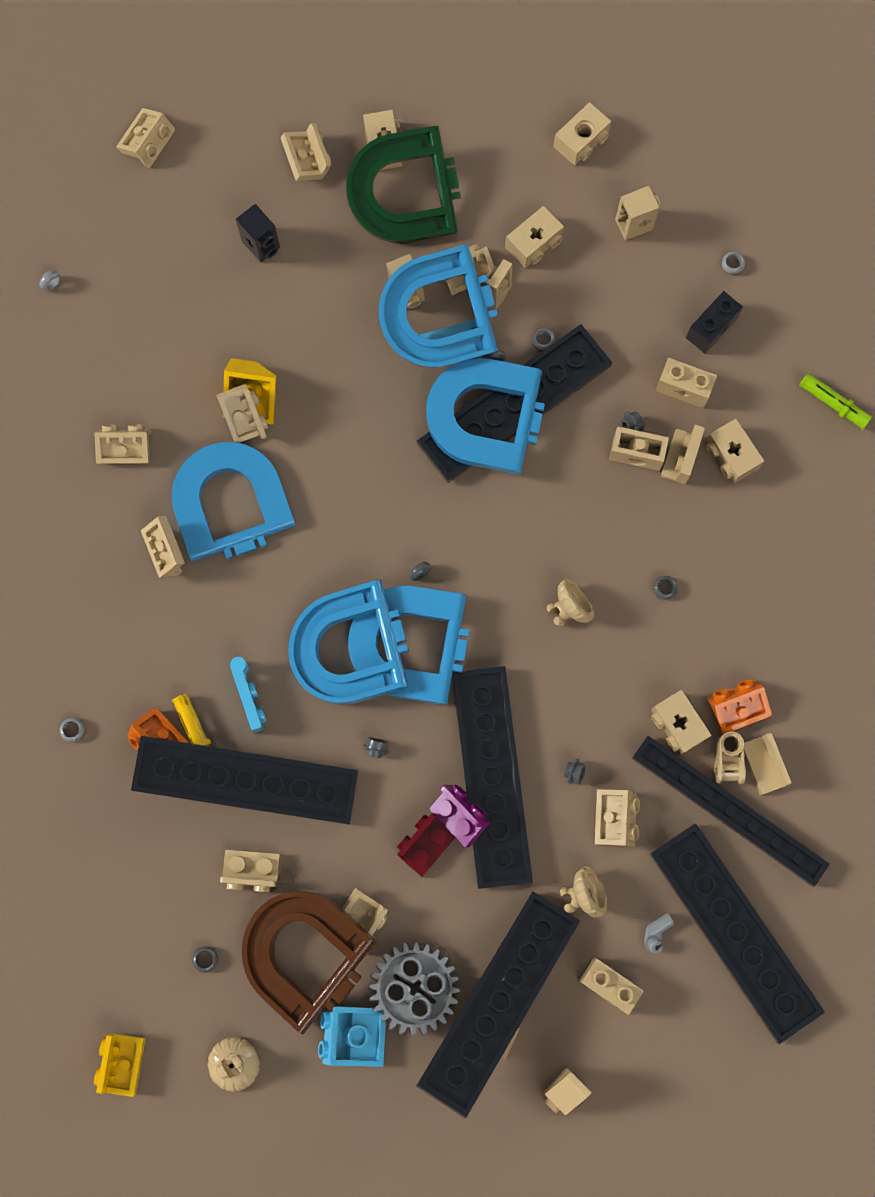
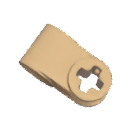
M737 732L724 733L717 738L715 743V783L737 781L738 784H744L746 776L744 739ZM727 737L732 738L736 746L733 752L727 751L724 747V740ZM725 771H734L735 773H726Z

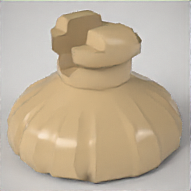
M565 578L558 585L559 601L547 605L549 613L560 611L559 616L553 620L555 625L564 626L568 618L582 623L590 622L595 616L593 606L586 594L571 579Z
M585 866L576 873L572 888L567 886L560 889L562 897L571 896L572 898L571 903L564 906L567 913H574L580 907L592 917H602L607 912V896L604 892V885L597 873L590 867Z
M228 1037L218 1042L210 1052L207 1063L212 1081L222 1090L228 1092L242 1091L249 1087L258 1076L259 1066L261 1065L256 1048L246 1039H241V1037Z

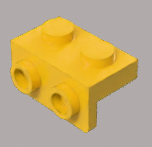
M111 1033L106 1035V1039H102L99 1049V1056H102L101 1068H97L94 1077V1085L97 1086L96 1093L136 1096L146 1038Z

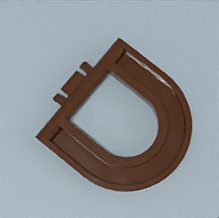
M308 891L287 892L265 902L250 919L242 942V961L246 976L256 993L297 1032L304 1035L325 1007L330 1012H332L333 1007H338L332 999L341 1004L355 986L348 980L349 978L358 983L361 975L355 969L377 941L343 909L327 897ZM295 921L305 922L313 926L346 956L345 960L313 1000L280 970L275 960L274 946L278 934L285 926Z

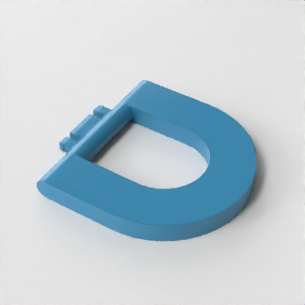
M468 244L413 259L399 267L384 286L378 308L380 328L389 346L400 357L412 364L431 368L444 367L498 351L489 320L491 317L498 316L497 310H487L488 307L495 306L490 285L480 286L481 283L488 281L487 274L477 277ZM463 275L478 328L440 339H427L417 334L410 326L406 314L407 303L411 295L421 287Z
M487 358L469 359L449 367L437 378L427 399V425L434 442L446 455L463 464L520 475L527 443L537 444L538 437L530 435V433L539 435L543 414L535 412V410L543 412L545 406L544 403L536 402L542 370ZM478 388L524 396L514 443L475 436L464 431L458 425L454 416V407L458 399L464 393Z
M221 442L206 446L192 454L183 463L175 477L172 488V505L191 562L224 551L227 560L233 558L231 549H235L237 556L257 550L256 540H258L260 548L265 547L267 543L264 537L296 526L274 466L261 452L250 446L235 442ZM223 472L241 474L253 485L265 523L214 540L201 503L203 488L217 474Z
M374 580L323 596L310 604L297 619L289 639V661L298 682L313 696L332 704L348 705L408 688L400 654L407 653L409 648L408 644L398 646L399 643L407 640L402 621L396 620L392 622L393 619L401 616L398 609L389 612L382 580ZM376 612L388 662L344 675L329 672L323 666L319 655L320 642L327 630L338 623Z
M397 586L385 589L389 612L398 609L400 616H413L448 622L439 674L404 669L408 688L386 695L395 698L447 705L453 671L463 673L464 666L455 664V662H465L468 640L459 638L460 636L469 638L470 630L461 629L467 596L461 593L415 586ZM376 612L354 618L351 624L348 647L350 658L356 671L386 663L378 649V639L381 631Z

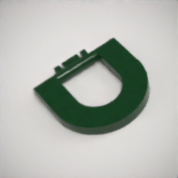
M439 126L383 135L370 141L355 156L347 175V200L354 218L369 234L387 242L407 243L458 233L452 200L461 199L460 191L451 192V190L459 189L456 167L447 169V166L455 165L454 157L446 159L444 157ZM432 157L440 208L407 214H393L378 204L373 193V183L381 169L393 163Z

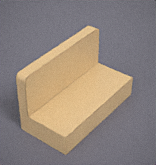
M771 732L744 743V757L759 795L792 784Z

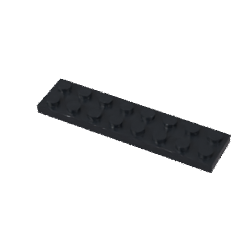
M582 324L523 365L542 370L536 402L544 403L545 406L543 412L536 410L535 412L544 415L612 366L613 362ZM487 390L456 412L454 416L458 425L467 433L506 442L516 435L524 396ZM430 432L417 440L418 446L447 483L472 467L446 455L434 442Z
M506 667L463 671V673L453 672L452 677L467 799L472 804L482 808L486 814L484 817L490 822L473 843L478 889L533 883Z
M141 736L131 791L350 825L358 770Z
M696 823L650 853V856L777 1044H781L825 1013Z
M534 891L531 893L417 1083V1088L464 1119L467 1118L580 920Z

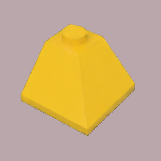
M230 358L224 370L223 392L246 384L249 391L254 390L260 405L255 406L258 415L263 413L267 424H274L277 376L256 361Z

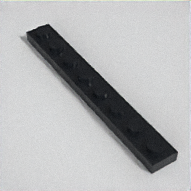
M650 736L645 738L632 757L634 761L810 886H816L830 865L827 861Z

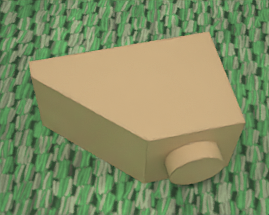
M565 1067L543 1091L547 1096L544 1102L556 1114L561 1110L564 1115H567L592 1092Z

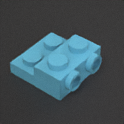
M338 1006L333 1007L332 1012L326 1008V1012H322L320 1017L321 1029H325L324 1041H320L318 1046L319 1058L323 1059V1064L329 1066L383 1067L386 1020L380 1022V1018L384 1013L382 1011L373 1012L375 1008Z

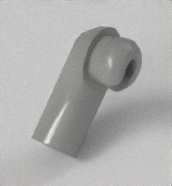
M668 913L646 927L644 945L651 953L657 954L662 951V932L675 925Z

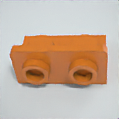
M743 680L736 687L717 690L713 693V696L706 698L707 704L713 709L721 734L732 732L772 716L764 686L756 680Z
M156 707L134 722L127 735L130 744L136 750L139 748L141 736L189 743Z

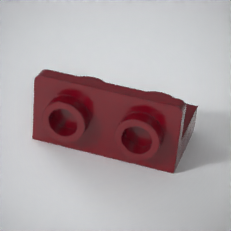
M434 813L429 817L424 814L414 826L418 829L411 838L406 835L397 846L400 850L397 856L421 877L426 874L456 838Z

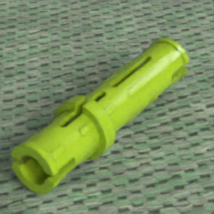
M809 372L799 384V387H802L838 412L840 418L845 417L861 428V430L865 428L873 417L854 405L855 401L852 399L848 401Z

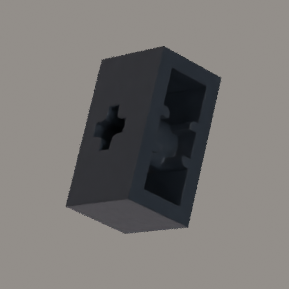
M254 204L236 218V223L241 241L262 262L266 258H272L277 253L280 245L275 225Z
M723 291L691 325L686 339L706 354L738 319L743 306Z

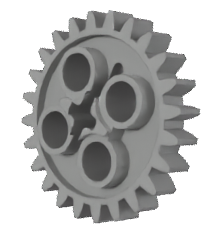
M415 942L412 950H409L408 945L404 943L401 953L394 947L392 949L393 957L387 954L382 956L386 963L385 965L378 962L375 965L380 973H372L370 976L377 983L368 987V989L376 991V994L370 997L369 1000L372 1002L378 1001L379 1005L375 1007L373 1012L382 1011L384 1013L380 1018V1022L389 1019V1030L398 1025L400 1035L408 1028L411 1037L415 1036L416 1029H419L421 1035L424 1036L427 1033V1026L434 1032L437 1030L436 1021L442 1025L447 1023L443 1014L453 1015L454 1012L449 1008V1005L458 1004V1001L452 998V995L459 993L460 989L452 987V984L457 982L459 978L450 977V973L455 967H445L448 957L439 960L440 950L437 949L433 954H430L429 945L427 944L421 951L419 950L418 942ZM405 963H412L416 967L415 976L410 977L404 973L403 965ZM393 975H398L406 984L396 981ZM435 978L439 982L440 989L438 992H432L428 989L427 979ZM418 984L417 990L425 996L433 998L435 1004H431L420 993H416L414 996L411 995V988L408 985ZM392 986L398 987L402 992L401 1000H392L388 995V989ZM414 1002H420L424 1005V1016L419 1017L413 1013L412 1004Z

